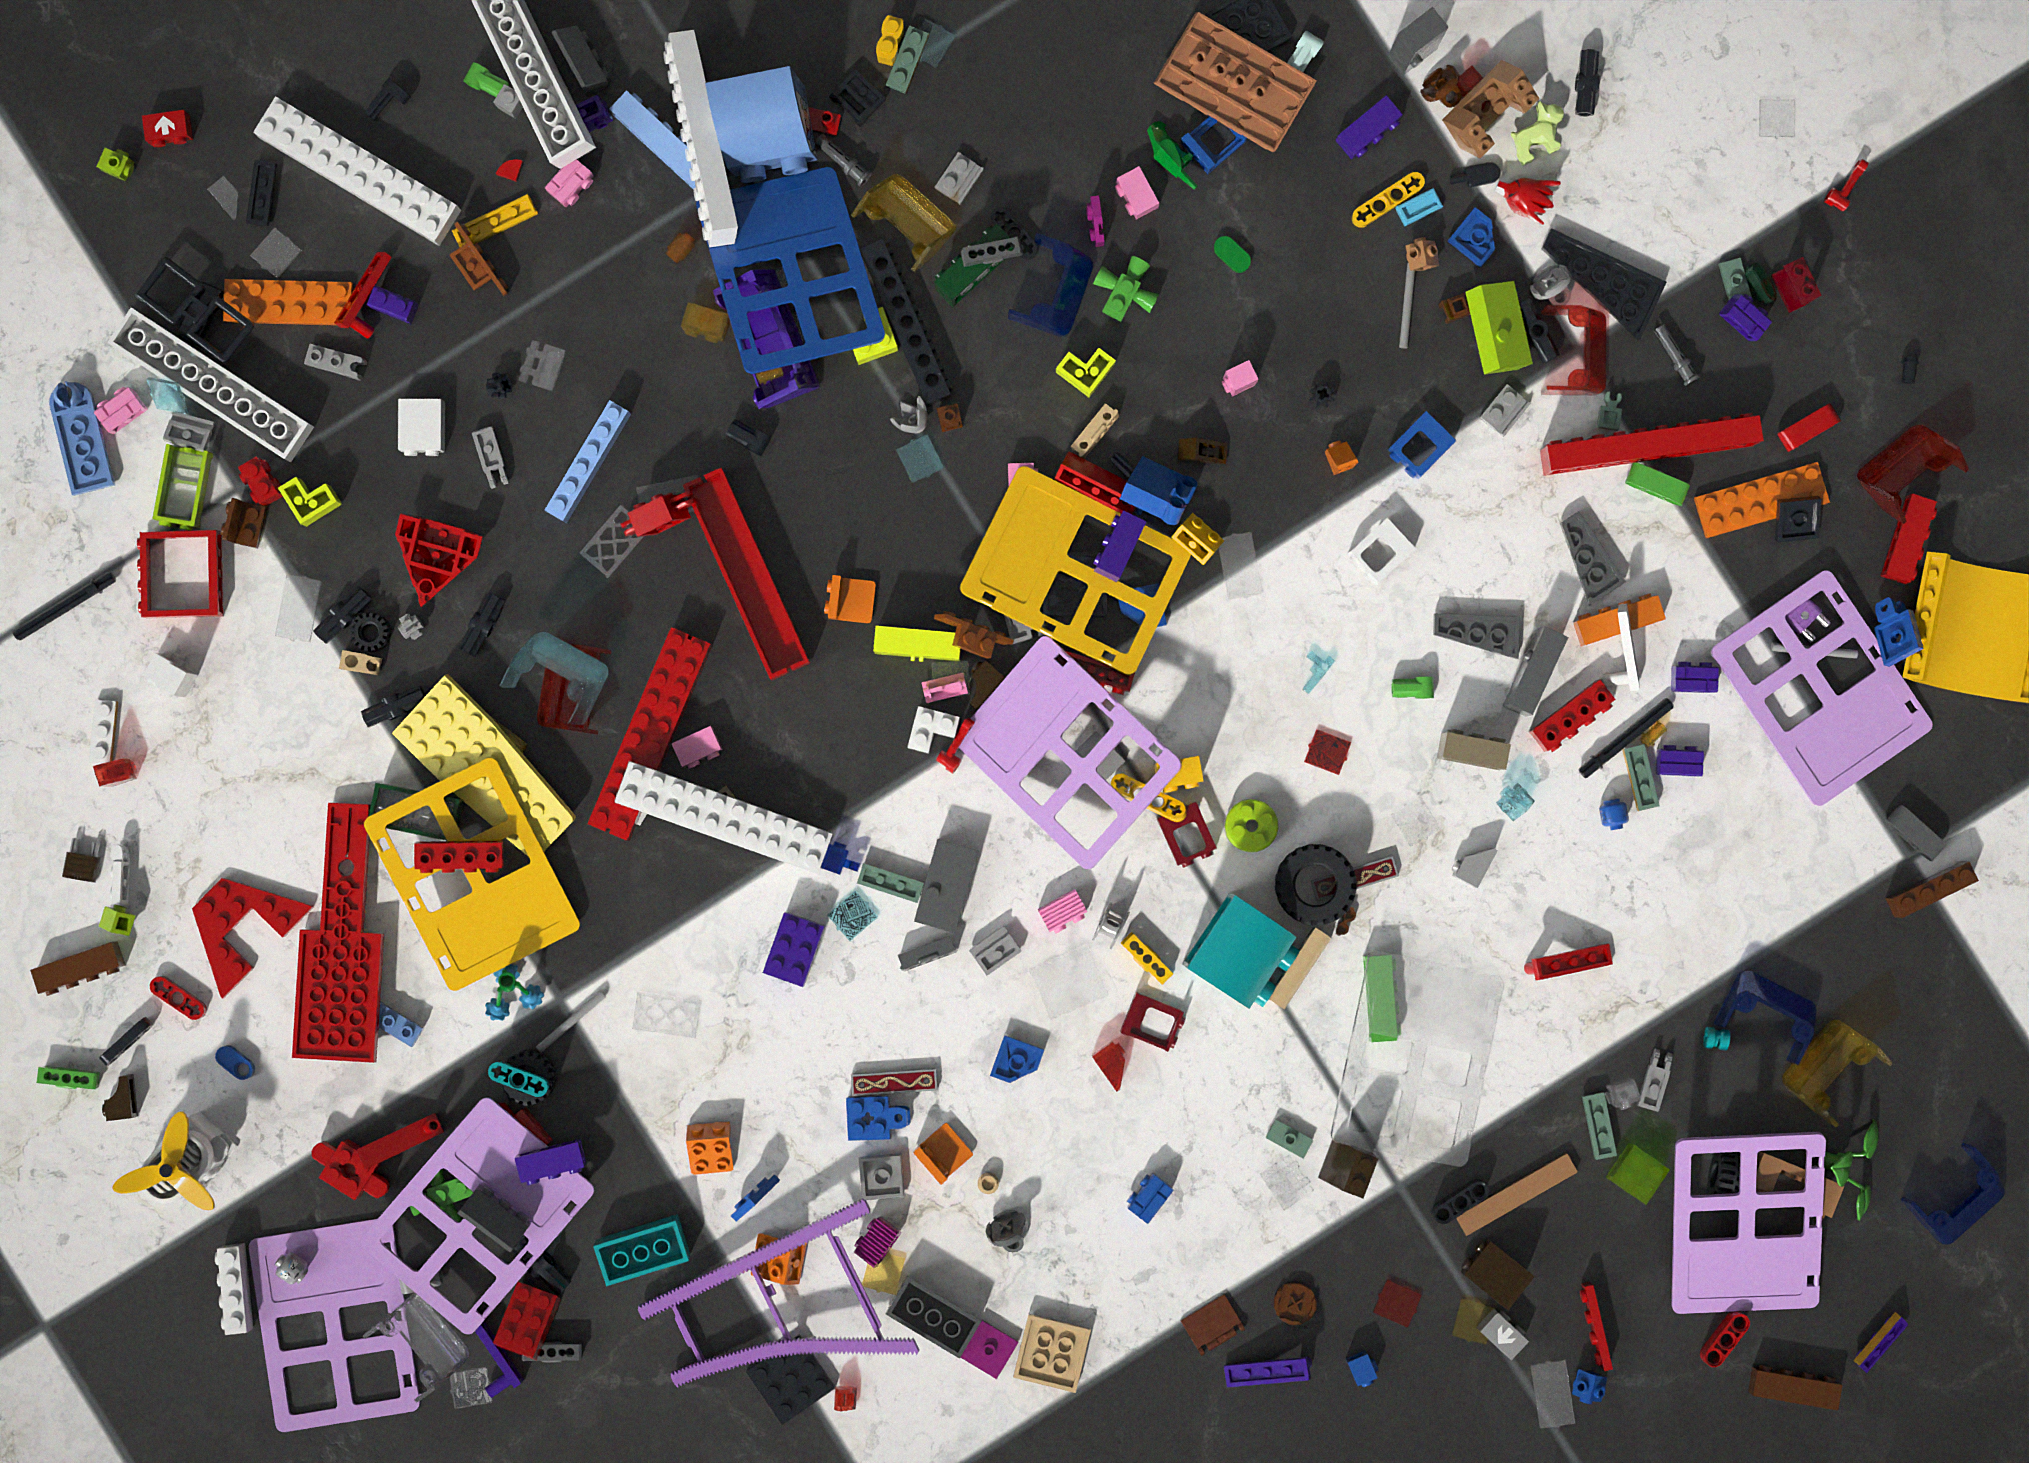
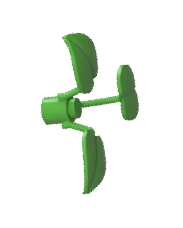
M1872 1119L1873 1123L1865 1135L1862 1152H1838L1837 1155L1825 1152L1824 1168L1833 1171L1839 1186L1843 1187L1849 1181L1859 1188L1856 1218L1859 1221L1870 1204L1871 1187L1870 1185H1865L1864 1187L1849 1177L1850 1166L1853 1157L1866 1156V1158L1870 1159L1873 1156L1879 1140L1878 1127L1874 1119Z

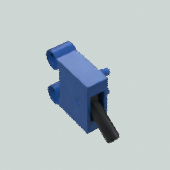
M1115 453L1111 457L1112 463L1129 478L1120 499L1135 506V513L1137 515H1141L1142 511H1146L1161 518L1167 524H1178L1186 504L1190 503L1197 488V481L1190 476L1182 475L1144 456L1141 457L1137 466L1134 467L1120 453Z

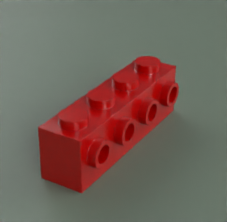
M1071 452L1067 453L1055 476V481L1120 514L1123 510L1133 514L1136 507L1120 499L1127 480Z
M1913 493L1906 496L1880 575L1881 577L1902 584L1910 583L1911 580L1915 579L1918 571L1916 568L1917 562L1921 560L1924 553L1922 546L1924 540H1927L1930 535L1931 528H1929V525L1937 513V508H1935L1937 501Z
M1065 651L1103 687L1113 688L1112 692L1120 695L1130 692L1135 672L1131 675H1125L1100 661ZM1060 654L1056 657V660L1062 666L1068 662Z
M1600 679L1596 680L1531 729L1529 733L1544 752L1549 750L1554 752L1562 746L1561 741L1566 737L1571 739L1577 735L1579 727L1583 724L1588 726L1594 722L1596 714L1600 711L1603 714L1613 707L1611 703L1616 699Z
M503 840L416 841L414 843V869H420V873H433V869H442V873H454L455 869H464L466 873L477 872V869H486V872H499V868L504 866Z

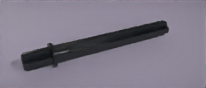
M107 572L96 580L91 579V582L13 630L14 637L19 641L23 640L97 593H103V589L116 582L115 576L111 572Z
M1668 698L1663 699L1595 756L1591 755V759L1579 768V773L1584 778H1588L1598 769H1602L1606 762L1673 709V703Z

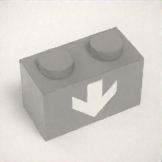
M1493 1308L1478 1324L1477 1329L1512 1361L1529 1342L1524 1337L1527 1333L1518 1325L1513 1327L1509 1323L1511 1318L1502 1310L1498 1313Z

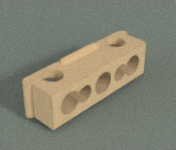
M1104 404L1071 445L1072 450L1085 459L1118 419V410H1113L1107 404Z

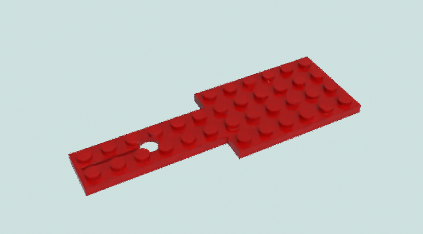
M328 803L320 930L302 929L299 932L292 1058L377 1062L384 934L364 933L370 837L364 827V822L369 817L371 807L369 804ZM345 859L351 860L354 864V871L349 876H344L339 870L340 863Z

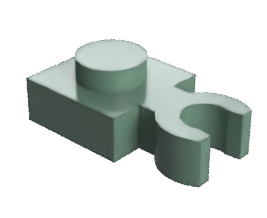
M1606 392L1604 395L1606 406L1601 405L1599 408L1596 428L1618 431L1622 409L1616 407L1621 401L1622 396L1618 393L1616 400L1612 401L1609 398L1610 392Z

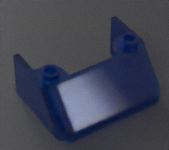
M1036 233L1035 243L1052 249L1053 259L1058 264L1065 266L1052 305L1038 303L1032 308L1030 316L1009 309L1008 319L1059 337H1064L1072 330L1093 270V261L1089 256L1067 243Z
M1745 970L1740 972L1713 1024L1725 1028L1734 1009L1748 1013L1755 1008L1759 1001L1795 1020L1791 1032L1796 1041L1786 1061L1799 1065L1814 1035L1817 1014L1815 1004L1753 971Z
M1965 1143L1961 1147L1981 1168L1976 1175V1180L1980 1187L1948 1214L1943 1210H1935L1927 1216L1914 1201L1905 1197L1900 1199L1938 1242L1945 1245L1952 1244L2005 1195V1188L1998 1172L1975 1146Z

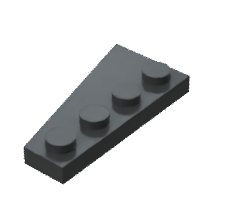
M1579 511L1560 523L1589 606L1626 582Z
M1434 614V636L1519 659L1520 616Z

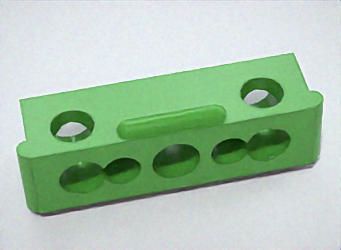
M43 1066L38 1067L36 1083L56 1085V1087L68 1089H96L99 1084L100 1072ZM49 1072H51L52 1075L58 1074L59 1079L58 1077L50 1079L48 1077ZM67 1074L71 1076V1081L67 1080ZM78 1077H88L89 1083H87L85 1080L79 1081Z

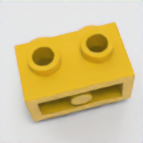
M1194 513L1185 520L1171 537L1203 565L1225 541Z

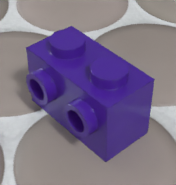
M598 95L576 105L588 132L605 128L608 123L613 121L607 103Z

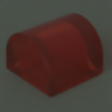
M851 1386L835 1387L834 1410L840 1412L855 1410L857 1388Z

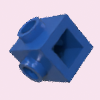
M1578 1369L1577 1376L1573 1382L1572 1394L1580 1397L1579 1401L1586 1404H1592L1593 1401L1601 1402L1605 1395L1608 1377L1591 1370Z

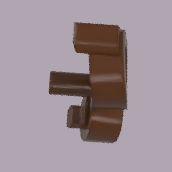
M1350 907L1344 914L1343 922L1336 928V935L1340 936L1348 933L1349 926L1347 923L1354 921L1356 918V912L1353 907Z

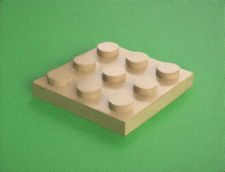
M1028 1313L1013 1378L1076 1393L1091 1329Z

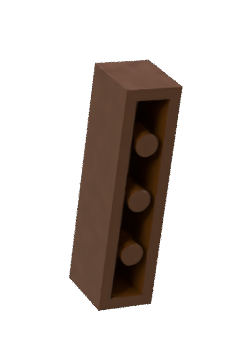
M1961 861L1885 899L1894 917L1903 918L1979 880L1969 861Z
M116 941L48 963L30 971L37 993H46V996L59 993L58 988L64 986L67 989L79 986V981L86 979L87 982L100 979L99 974L105 972L107 976L120 972V967L126 965L119 943Z
M1762 1364L1759 1365V1368L1752 1367L1748 1392L1753 1396L1839 1410L1842 1384L1837 1382L1835 1377L1823 1375V1379L1816 1378L1815 1374L1809 1372H1802L1801 1375L1793 1374V1370L1786 1368L1775 1371L1772 1370L1773 1367Z

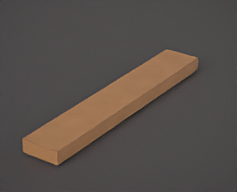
M1564 1153L1487 1197L1456 1219L1467 1236L1576 1174L1578 1171L1568 1154Z

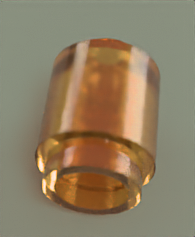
M679 232L666 247L668 250L665 254L678 264L681 260L684 261L694 249L695 245L693 242L695 239L686 232L683 235Z

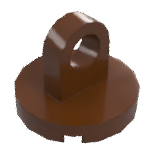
M1446 65L1445 69H1436L1424 80L1422 84L1424 88L1420 90L1421 95L1428 102L1439 100L1446 107H1455L1462 98L1461 91L1456 86L1460 77L1459 72L1452 65ZM1454 91L1453 99L1446 101L1447 94Z

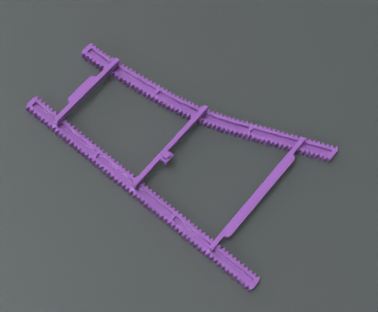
M862 1198L857 1203H851L850 1207L847 1205L846 1208L843 1207L842 1210L839 1209L838 1212L831 1213V1216L828 1214L827 1217L824 1216L823 1219L820 1218L819 1221L812 1222V1225L809 1223L808 1226L805 1225L804 1228L801 1227L800 1230L793 1231V1234L790 1232L789 1235L786 1234L785 1237L782 1236L781 1239L774 1240V1243H767L766 1246L759 1247L755 1252L752 1251L747 1255L745 1254L743 1257L737 1258L736 1261H730L728 1264L722 1265L721 1268L718 1267L713 1271L711 1270L706 1275L703 1274L702 1277H696L694 1280L688 1281L687 1284L684 1283L679 1287L673 1288L672 1291L669 1290L660 1296L658 1295L657 1298L654 1297L653 1300L650 1299L642 1305L640 1304L638 1311L644 1320L671 1307L676 1315L675 1321L687 1345L692 1348L698 1360L697 1363H691L686 1367L683 1366L682 1369L679 1368L671 1372L674 1385L678 1388L697 1378L707 1377L708 1374L711 1375L712 1373L723 1372V1370H730L732 1367L734 1369L736 1366L739 1367L740 1365L751 1364L755 1361L758 1362L759 1359L762 1361L763 1359H770V1357L773 1359L774 1356L777 1358L778 1355L779 1357L782 1355L783 1357L785 1355L788 1356L789 1354L792 1356L793 1353L800 1355L801 1352L802 1354L805 1352L806 1354L809 1352L810 1354L812 1352L814 1354L816 1352L818 1354L820 1352L822 1354L824 1352L832 1354L834 1351L835 1354L837 1352L839 1354L847 1352L848 1355L850 1351L852 1355L854 1352L856 1355L858 1352L860 1354L864 1352L866 1355L867 1351L869 1355L871 1352L873 1355L876 1352L878 1355L880 1352L882 1355L884 1352L886 1355L888 1352L890 1355L893 1352L895 1355L897 1352L899 1355L901 1352L903 1355L905 1353L909 1355L910 1352L913 1355L915 1352L917 1355L920 1349L914 1337L911 1340L909 1337L907 1340L905 1337L903 1340L901 1337L899 1340L897 1337L894 1340L892 1337L890 1340L888 1337L886 1340L884 1339L880 1331L882 1324L839 1237L833 1236L831 1232L840 1226L842 1227L843 1224L846 1225L847 1222L850 1223L851 1220L854 1221L859 1217L861 1218L862 1215L865 1216L866 1213L869 1214L870 1207L867 1201ZM824 1233L827 1234L878 1339L876 1340L874 1337L872 1340L870 1337L868 1340L867 1337L865 1339L861 1337L859 1340L857 1337L855 1340L854 1337L852 1339L844 1337L842 1340L840 1337L838 1340L837 1336L835 1339L833 1337L825 1339L824 1336L822 1339L820 1336L818 1339L816 1336L814 1339L812 1337L809 1339L808 1337L805 1339L804 1337L801 1339L798 1337L797 1340L796 1338L792 1339L771 1297L776 1294V1291L772 1284L765 1285L757 1266L763 1265L764 1262L770 1261L771 1258L774 1259L783 1253L785 1254L786 1251L789 1252L790 1249H796L798 1246L804 1245L805 1242L808 1243L809 1240L812 1241L817 1237L819 1238ZM751 1270L785 1341L783 1339L781 1342L780 1340L777 1342L774 1340L773 1343L770 1341L769 1344L766 1342L765 1345L762 1343L761 1346L758 1344L757 1346L742 1348L741 1351L738 1349L737 1352L734 1350L733 1353L730 1351L729 1354L718 1355L717 1358L714 1356L713 1359L711 1357L709 1360L705 1359L678 1304L691 1299L692 1296L695 1297L704 1291L706 1292L707 1289L710 1290L711 1287H717L722 1282L725 1283L726 1280L729 1281L734 1277L736 1278L737 1275L740 1276L745 1271Z

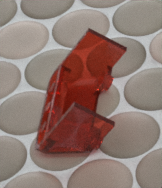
M1547 305L1541 311V315H1568V320L1573 326L1584 327L1583 369H1576L1569 374L1568 386H1546L1541 390V395H1599L1606 387V316L1599 310L1582 305Z
M1915 425L1862 467L1857 473V478L1863 488L1884 512L1904 524L1907 520L1900 507L1902 500L1897 494L1927 468L1934 472L1944 471L1952 464L1964 472L1969 471V468L1959 446L1924 425Z
M551 643L547 653L537 714V722L540 726L598 735V730L587 729L590 724V718L581 709L588 669L592 670L599 664L600 653L611 654L612 650L580 644Z

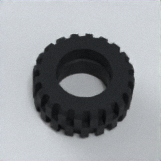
M1307 844L1306 846L1298 847L1289 853L1278 867L1275 876L1277 900L1283 910L1298 922L1313 926L1332 923L1341 918L1350 909L1355 899L1357 881L1354 869L1348 859L1333 847L1323 844ZM1310 865H1322L1328 868L1336 880V890L1333 897L1321 905H1310L1304 902L1296 891L1298 874Z

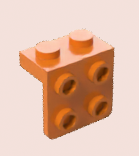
M832 575V580H828L827 584L830 601L825 602L824 613L828 614V618L832 620L870 623L873 615L875 582Z
M730 1122L687 1125L686 1145L692 1174L730 1172L733 1170Z

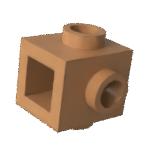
M1425 237L1414 239V243L1406 245V257L1410 271H1424L1439 266L1438 249L1435 241L1426 240Z

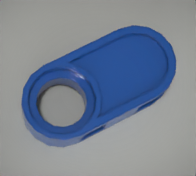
M223 1046L217 1050L215 1054L216 1062L237 1079L245 1080L251 1078L255 1073L254 1063L236 1048ZM242 1063L247 1064L249 1067V1073L246 1076L241 1075L238 1071V1067Z

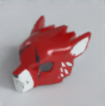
M1520 178L1510 184L1499 181L1495 191L1506 198L1509 207L1514 213L1544 225V222L1537 215H1543L1546 212L1545 208L1554 207L1553 202L1548 198L1549 195H1553V191L1547 187L1559 186L1561 182Z

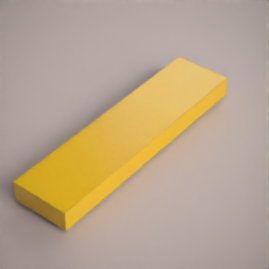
M526 194L466 223L465 226L471 233L468 236L471 242L479 243L538 213L530 196ZM457 228L453 229L452 232L459 247H462L466 244V241Z

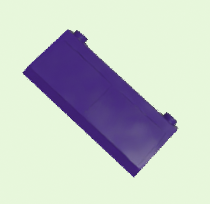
M774 269L751 270L736 278L740 294L743 297L781 288ZM732 281L725 284L727 290L733 289ZM718 287L713 290L715 302L718 307L727 310L721 288ZM788 303L747 314L758 354L765 355L804 345ZM749 339L742 340L744 350L751 349ZM810 360L753 374L758 387L754 390L753 400L758 409L773 407L820 387Z

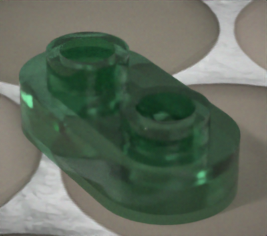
M1759 263L1748 266L1746 278L1755 289L1757 299L1765 304L1776 300V290L1764 268Z

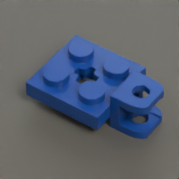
M1889 597L1876 604L1875 611L1878 622L1881 624L1874 627L1884 666L1890 667L1924 649L1912 610L1906 609L1903 602L1897 601L1895 603ZM1887 604L1888 607L1886 608V611L1884 612V611H1883V607ZM1898 634H1900L1901 640L1899 642H1896V639H1898Z
M889 1096L846 1098L848 1141L892 1139L891 1129H902L911 1123L910 1108L903 1105L890 1106ZM867 1112L870 1113V1116H874V1120L870 1124H867L863 1119ZM898 1114L902 1116V1120L898 1118Z

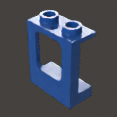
M1211 116L1190 134H1185L1180 142L1193 155V158L1207 174L1213 171L1247 140V137L1230 129L1236 137L1235 140L1219 154L1214 155L1200 138L1218 122Z
M1426 411L1388 451L1390 452L1389 456L1396 463L1401 462L1406 467L1404 470L1410 477L1419 479L1457 440ZM1418 431H1422L1436 445V450L1420 466L1414 465L1401 451L1402 447Z

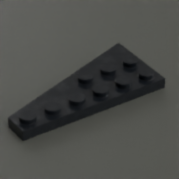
M1551 228L1541 249L1556 264L1566 266L1572 275L1571 278L1639 341L1667 282Z

